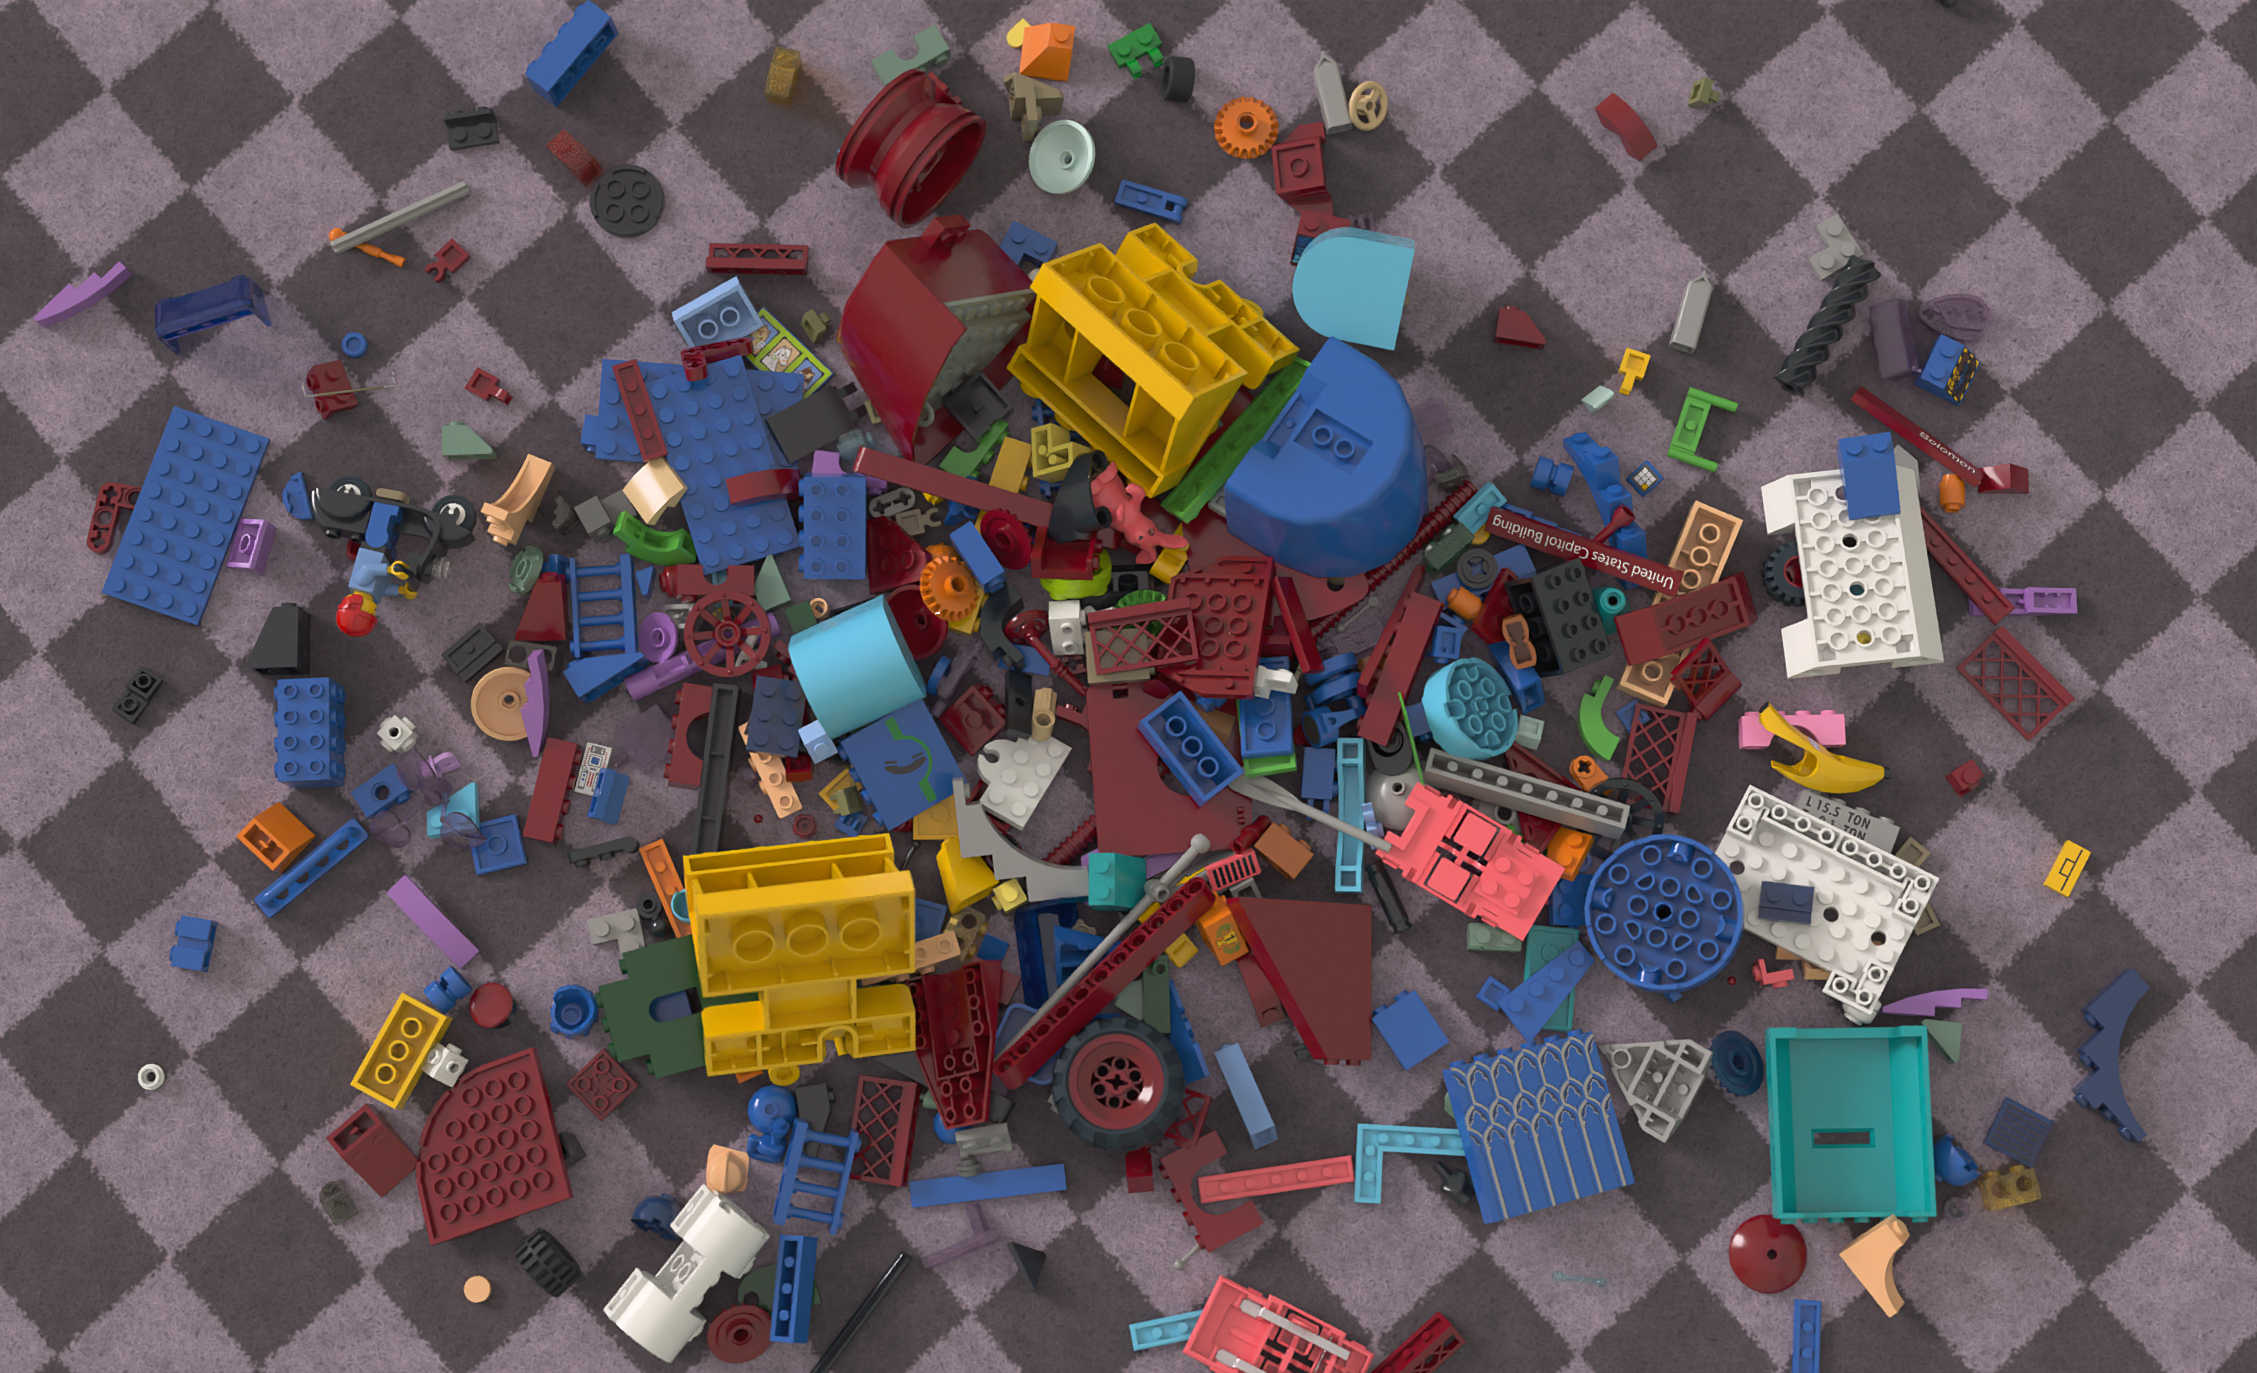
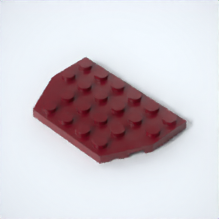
M1222 556L1217 558L1216 562L1202 568L1197 566L1187 573H1180L1171 577L1167 600L1189 597L1199 660L1156 667L1157 672L1203 698L1254 700L1271 591V579L1273 578L1275 565L1274 558ZM1187 616L1176 618L1171 624L1181 634L1188 626ZM1168 629L1160 641L1171 648L1179 636ZM1189 631L1185 635L1188 639H1190ZM1183 639L1174 650L1181 656L1193 655L1192 646ZM1159 645L1157 660L1163 659L1168 653V650ZM1171 654L1169 658H1173L1176 656Z

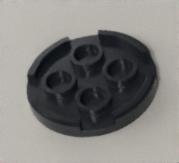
M625 164L610 168L608 172L603 174L594 183L590 193V209L594 219L603 230L617 237L631 238L648 232L657 224L664 210L665 199L660 183L647 169L637 165Z

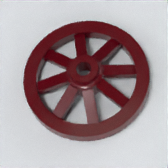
M733 590L713 592L700 599L690 610L684 626L685 645L693 661L704 671L720 677H734L751 671L764 659L771 643V624L764 608L751 596ZM729 599L746 605L734 621H732ZM721 600L724 622H721L705 608L711 603ZM753 611L761 627L741 628L742 623ZM699 615L716 627V630L694 632ZM728 628L733 631L731 638H728L725 634ZM761 635V642L757 652L741 639L742 636ZM716 638L717 642L702 656L695 640ZM735 644L751 658L748 662L738 667H735ZM723 646H726L727 668L710 663L711 659Z

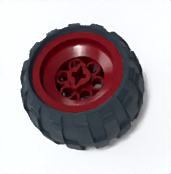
M1113 1017L1103 1020L1098 1019L1086 1024L1084 1028L1066 1042L1058 1058L1055 1059L1052 1070L1051 1092L1053 1103L1060 1119L1068 1130L1081 1141L1094 1148L1108 1152H1127L1138 1150V1148L1155 1142L1175 1122L1181 1111L1185 1095V1076L1183 1065L1176 1049L1168 1038L1155 1027L1144 1021L1141 1022L1128 1017ZM1119 1060L1126 1061V1067L1122 1070H1118L1115 1067L1116 1062ZM1103 1066L1107 1067L1108 1074L1100 1077L1098 1075L1099 1070ZM1134 1071H1138L1141 1074V1078L1137 1082H1133L1130 1079V1075ZM1117 1076H1120L1121 1081L1128 1085L1119 1086L1118 1090H1115V1087L1107 1081H1115ZM1098 1085L1105 1087V1093L1102 1096L1095 1094V1089ZM1131 1090L1138 1092V1097L1134 1101H1130L1127 1098V1094ZM1113 1097L1120 1099V1105L1116 1108H1112L1109 1104L1110 1099Z

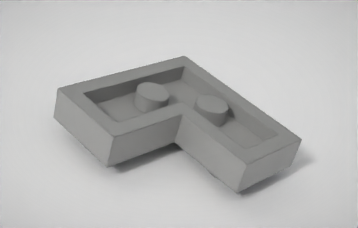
M1838 214L1816 225L1815 229L1827 248L1809 258L1808 263L1820 281L1846 267L1847 261L1852 254L1859 258L1863 257L1864 253Z
M636 908L587 920L592 945L618 940L621 959H623L622 953L646 947L640 914Z

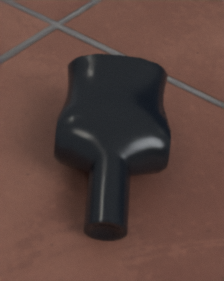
M1441 1161L1434 1165L1433 1169L1444 1179L1440 1190L1444 1195L1451 1198L1459 1208L1476 1194L1473 1183L1463 1170L1457 1169L1450 1172Z

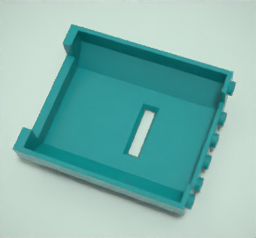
M1927 1026L1765 1029L1773 1218L1781 1219V1224H1797V1218H1802V1223H1818V1218H1828V1223H1844V1217H1854V1222H1870V1217H1880V1222L1894 1214L1896 1217H1912V1222H1929L1928 1217L1936 1216ZM1869 1132L1870 1144L1815 1145L1814 1133Z

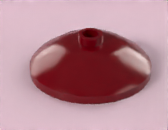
M919 584L904 585L895 589L886 600L914 660L933 656L945 643L949 622L937 617L928 609L923 601Z
M1770 1214L1758 1215L1744 1221L1734 1232L1729 1245V1261L1736 1277L1748 1288L1760 1293H1778L1793 1286L1802 1276L1807 1263V1247L1802 1234L1793 1224H1781V1219L1773 1218V1215ZM1770 1249L1775 1251L1773 1259L1767 1257V1252Z

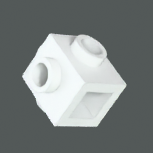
M396 715L385 719L380 725V731L377 733L382 738L380 743L389 752L395 750L400 754L404 751H409L415 745V740L419 737L413 730L416 726L407 717L404 716L401 719ZM397 730H399L398 735L396 737H392V735Z
M437 1042L435 1047L429 1052L421 1070L432 1078L453 1087L458 1077L463 1073L468 1060L460 1055L462 1050L450 1043L446 1047Z

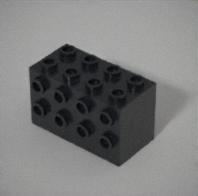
M1580 558L1550 564L1504 582L1514 614L1522 613L1527 620L1529 638L1536 650V664L1532 667L1540 678L1563 675L1612 655L1610 642L1606 637L1602 619L1598 613L1594 595L1589 587L1585 568Z

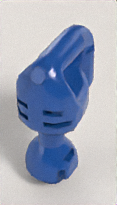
M776 1118V1120H771L769 1123L770 1134H764L761 1137L751 1134L748 1137L746 1146L748 1156L767 1163H781L787 1147L784 1136L789 1131V1123H786V1120L783 1118Z

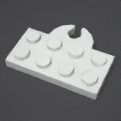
M1051 736L1046 741H1036L1030 737L1028 740L1018 738L1016 743L1009 740H995L986 744L983 751L986 754L996 755L998 762L989 763L981 754H979L977 760L978 773L981 779L989 785L979 800L984 810L1022 831L1072 748Z

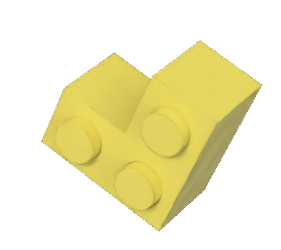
M1052 423L1031 428L1033 477L1050 483L1062 481L1074 459L1080 454L1091 452V448L1070 442V430Z

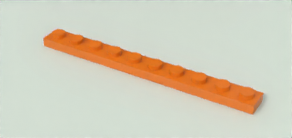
M660 839L639 848L676 937L679 938L692 934L691 925L682 923L673 914L671 908L674 893L682 891L684 887L664 840ZM763 1071L735 1073L739 1084L763 1074Z

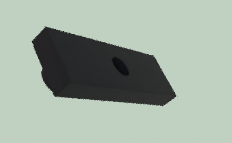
M1008 669L1005 673V734L1028 740L1032 736V676Z

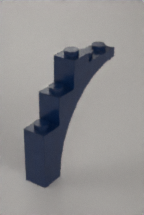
M2133 968L2124 970L2081 1009L2085 1015L2083 1017L2084 1021L2091 1028L2094 1029L2096 1027L2098 1030L2076 1051L2080 1054L2078 1057L2080 1062L2088 1069L2092 1067L2094 1070L2072 1089V1092L2076 1095L2074 1100L2083 1109L2088 1108L2092 1110L2100 1106V1114L2109 1122L2113 1120L2119 1127L2117 1132L2124 1140L2140 1142L2147 1134L2135 1120L2125 1100L2118 1064L2120 1040L2126 1021L2136 1003L2150 988Z

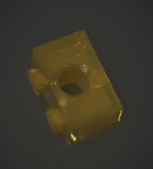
M775 46L764 90L768 102L791 106L803 61L800 51Z

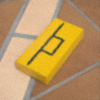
M2069 840L2065 841L2043 886L2064 897H2068L2091 852Z

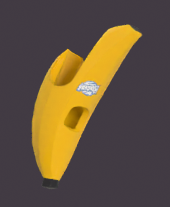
M1769 701L1759 709V723L1766 730L1804 749L1803 758L1795 765H1785L1771 760L1772 767L1789 780L1819 792L1840 794L1857 792L1875 785L1881 779H1890L1891 772L1889 767L1836 755L1827 751L1823 745L1792 726Z

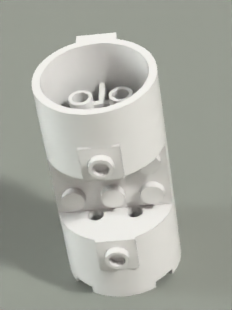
M702 1184L670 1225L676 1234L684 1240L657 1275L653 1276L646 1271L636 1268L604 1308L609 1319L614 1321L631 1338L660 1359L669 1363L674 1360L688 1341L690 1342L693 1337L698 1336L703 1330L706 1320L695 1307L702 1302L703 1294L707 1289L717 1283L721 1271L723 1270L727 1274L740 1279L743 1274L751 1269L755 1255L771 1236L758 1222L754 1223V1220L735 1203L705 1184Z

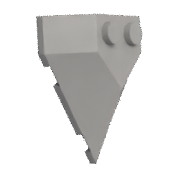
M1691 1039L1600 1045L1599 1047L1603 1055H1606L1621 1090L1639 1119L1638 1122L1642 1130L1666 1143L1686 1117L1709 1072L1713 1052Z

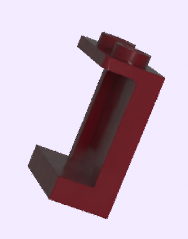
M1037 526L1030 557L1032 578L1093 581L1094 572L1099 570L1100 556L1098 554L1103 553V539H1099L1098 531L1092 532L1091 540H1074L1058 544L1054 539L1048 537V526Z

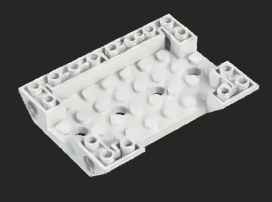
M1896 465L1900 514L1851 521L1848 519L1845 500H1840L1835 495L1838 490L1843 489L1840 469L1787 475L1761 487L1767 535L1793 533L1795 527L1808 617L1806 620L1781 629L1788 679L1839 674L1841 667L1890 662L1891 668L1944 662L1913 469ZM1846 537H1852L1857 541V545L1848 548L1843 544L1842 540ZM1853 585H1860L1864 589V593L1860 596H1855L1850 592L1849 588ZM1866 633L1871 637V642L1869 644H1861L1857 640V635Z
M1749 785L1715 853L1728 867L1733 862H1740L1744 866L1742 874H1733L1744 903V930L1830 972L1831 974L1822 992L1869 1016L1939 880L1938 877ZM1768 881L1814 887L1811 925L1759 920L1761 882ZM1826 909H1834L1838 913V919L1834 922H1829L1824 918L1823 913ZM1875 932L1882 933L1886 939L1885 944L1881 946L1873 944L1871 935Z

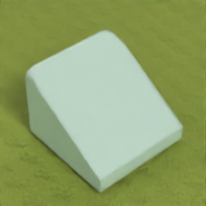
M1599 386L1581 399V401L1590 413L1594 414L1611 401L1614 393L1610 389Z
M1520 715L1514 741L1523 747L1537 750L1545 721Z

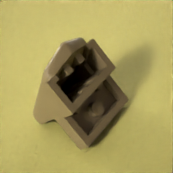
M1017 72L1004 76V85L1009 93L1011 119H1021L1023 142L1033 141L1035 132L1039 130L1038 121H1041L1042 116L1060 115L1064 101L1063 93L1057 88Z

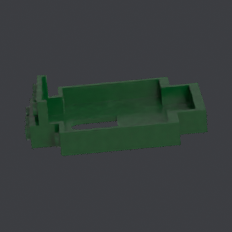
M692 934L622 953L623 959L618 960L622 975L627 974L628 978L598 986L599 992L594 993L598 1008L603 1007L606 1017L601 1018L605 1034L610 1032L612 1043L608 1044L611 1058H617L619 1063L649 1055V1059L645 1060L648 1074H654L655 1079L706 1065L702 1012L667 1022H657L649 1013L650 1003L655 998L697 987L703 1010L711 1006L759 1001L758 991L703 998Z

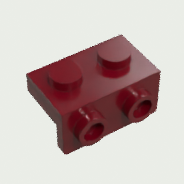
M341 360L314 365L306 376L307 387L309 390H312L313 395L352 390ZM353 392L314 396L315 407L321 413L324 420L329 419L333 413L350 410L358 405Z

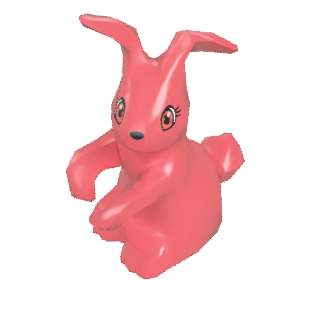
M1115 461L1110 463L1104 472L1091 480L1094 507L1104 506L1108 508L1112 516L1111 527L1123 532L1129 544L1142 549L1136 556L1137 564L1148 565L1156 561L1157 550L1155 546L1157 545L1169 549H1179L1187 546L1188 541L1186 538L1180 535L1164 534L1157 529L1152 520L1142 514L1141 503L1146 495L1145 491L1135 483H1131L1125 488L1117 474L1118 469Z

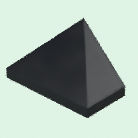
M1012 1241L1007 1246L1029 1291H1032L1036 1288L1046 1255L1042 1251Z

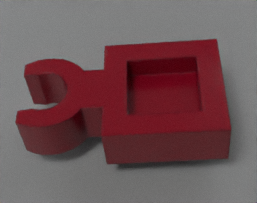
M452 238L435 254L438 261L428 264L425 271L427 274H430L433 270H438V275L433 279L436 283H440L444 280L447 270L452 274L456 273L471 257Z

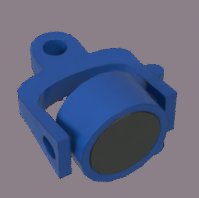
M1311 694L1302 697L1305 699L1309 711L1303 713L1301 719L1304 735L1314 748L1334 743L1338 740V727L1358 720L1361 715L1365 716L1368 707L1364 705L1362 698L1357 694L1345 699L1350 710L1332 713L1326 706H1315Z

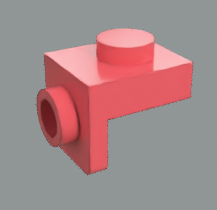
M1764 959L1755 960V966H1752L1753 978L1755 981H1759L1760 986L1772 984L1773 989L1788 986L1787 981L1794 979L1792 969L1767 973Z

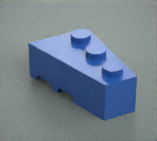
M1053 925L1056 984L1062 985L1101 944L1105 937ZM1117 940L1083 978L1116 949L1122 941Z

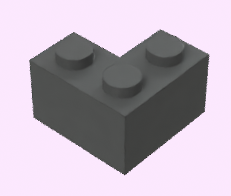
M623 489L601 501L597 496H594L574 507L587 533L596 543L600 541L601 543H606L615 537L613 532L619 513L627 511L637 520H640L633 504L622 491Z

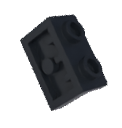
M477 107L474 108V111L469 112L456 110L450 112L449 115L443 116V121L447 128L449 149L451 151L499 144L496 115L491 108Z

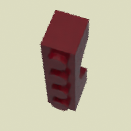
M683 682L682 690L677 689L675 704L679 705L678 714H673L671 729L676 731L674 739L669 738L667 753L672 754L671 764H665L663 777L668 779V787L698 791L703 761L690 751L686 741V732L696 721L709 717L713 687Z

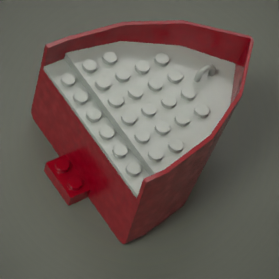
M961 214L935 217L919 237L886 241L846 301L836 335L837 343L847 364L905 460L925 466L964 431L943 407V402L980 370L999 391L1014 376L1007 369V366L1019 345L1027 343L1037 294L1030 288L1033 281L987 233L980 229L967 230L971 224Z

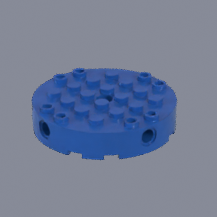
M1668 834L1650 835L1649 837L1636 841L1633 840L1621 846L1600 865L1587 891L1585 923L1596 953L1617 977L1636 988L1649 992L1678 993L1707 983L1717 976L1731 961L1739 947L1744 930L1745 911L1743 898L1731 870L1711 849L1683 836ZM1661 908H1670L1671 915L1667 919L1661 920L1658 918L1657 913Z

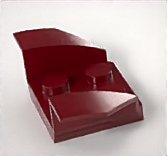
M1323 121L1299 125L1282 143L1271 146L1276 194L1299 213L1303 209L1334 216L1332 195L1327 191L1322 150V144L1326 143Z

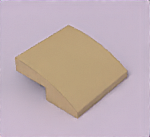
M661 457L648 462L641 468L622 491L646 524L655 525L666 507H675L688 488L669 465L666 458Z

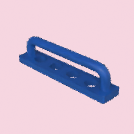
M355 818L350 819L256 896L255 902L267 917L272 918L369 839V834ZM348 839L349 845L345 850L340 851L336 848ZM328 855L329 861L326 866L319 867L316 865ZM308 871V880L305 883H298L296 880ZM288 888V896L283 900H279L277 896Z

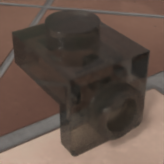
M342 1179L327 1183L319 1191V1202L335 1226L359 1214L356 1204L345 1190V1183Z

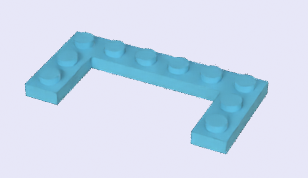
M1357 1124L1354 1202L1381 1204L1383 1151L1465 1156L1459 1130Z

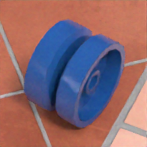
M1354 652L1344 653L1323 661L1325 670L1319 674L1302 673L1307 685H1321L1311 694L1317 707L1343 700L1357 693L1358 681L1362 675L1359 672L1351 673L1359 665Z

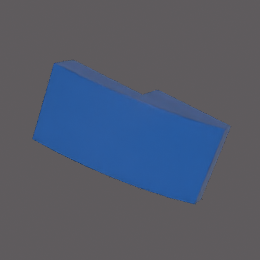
M1012 644L1025 659L1026 667L1020 671L1021 673L1026 672L1045 677L1049 676L1050 665L1034 647ZM1000 658L998 668L1008 670L1009 668Z

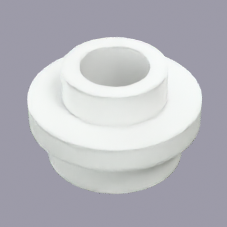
M156 1064L145 1065L138 1074L139 1084L147 1090L159 1088L165 1079L163 1069ZM151 1072H154L156 1075V1079L153 1082L148 1080V1075Z

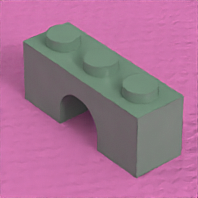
M936 25L914 36L915 45L919 51L913 59L902 60L897 57L893 49H890L871 60L873 70L884 87L897 76L910 69L918 68L927 74V70L933 66L941 67L948 62V58L951 57L950 48Z

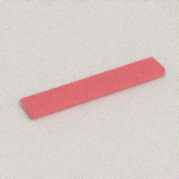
M1350 1155L1198 1177L1197 1180L1202 1204L1354 1182L1355 1178Z

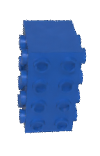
M806 473L804 479L799 481V496H804V504L799 506V522H804V530L800 529L799 547H804V555L799 557V572H804V579H865L867 475Z
M329 677L278 679V687L274 688V699L278 702V712L274 714L275 727H278V737L274 739V749L278 753V763L274 765V775L278 778V782L293 789L343 787L346 777V767L344 764V753L346 751L344 703L346 694L344 686Z

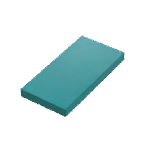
M1532 925L1526 939L1523 982L1577 942L1580 929ZM1575 986L1541 1029L1564 1032L1572 1031Z

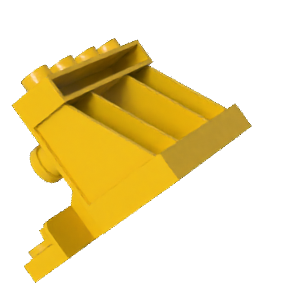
M1156 223L1128 232L1115 255L1102 243H1098L1043 263L1030 286L1037 294L1027 343L1019 345L1007 366V369L1020 380L1019 386L1024 393L1033 398L1041 399L1055 412L1054 417L1062 427L1078 432L1091 444V451L1101 450L1105 453L1108 463L1115 461L1117 469L1127 477V484L1135 483L1141 486L1146 493L1145 496L1153 498L1179 484L1208 436L1217 429L1220 417L1242 383L1250 389L1260 387L1267 375L1291 365L1300 351L1296 345L1263 317V311L1259 305L1249 299L1241 298L1220 279L1207 285L1191 281L1197 272L1198 260ZM1103 353L1136 382L1130 408L1091 374Z
M889 833L683 856L685 897L703 998L758 991L759 1001L711 1006L702 1011L705 1064L708 1076L768 1069L772 1083L778 1086L790 1085L799 1078V1065L823 1062L826 1056L824 1036L836 1029L846 1030V1050L853 1058L915 1051V1009L908 986L892 984L856 989V979L915 972V890L910 871L899 872L894 865V850Z

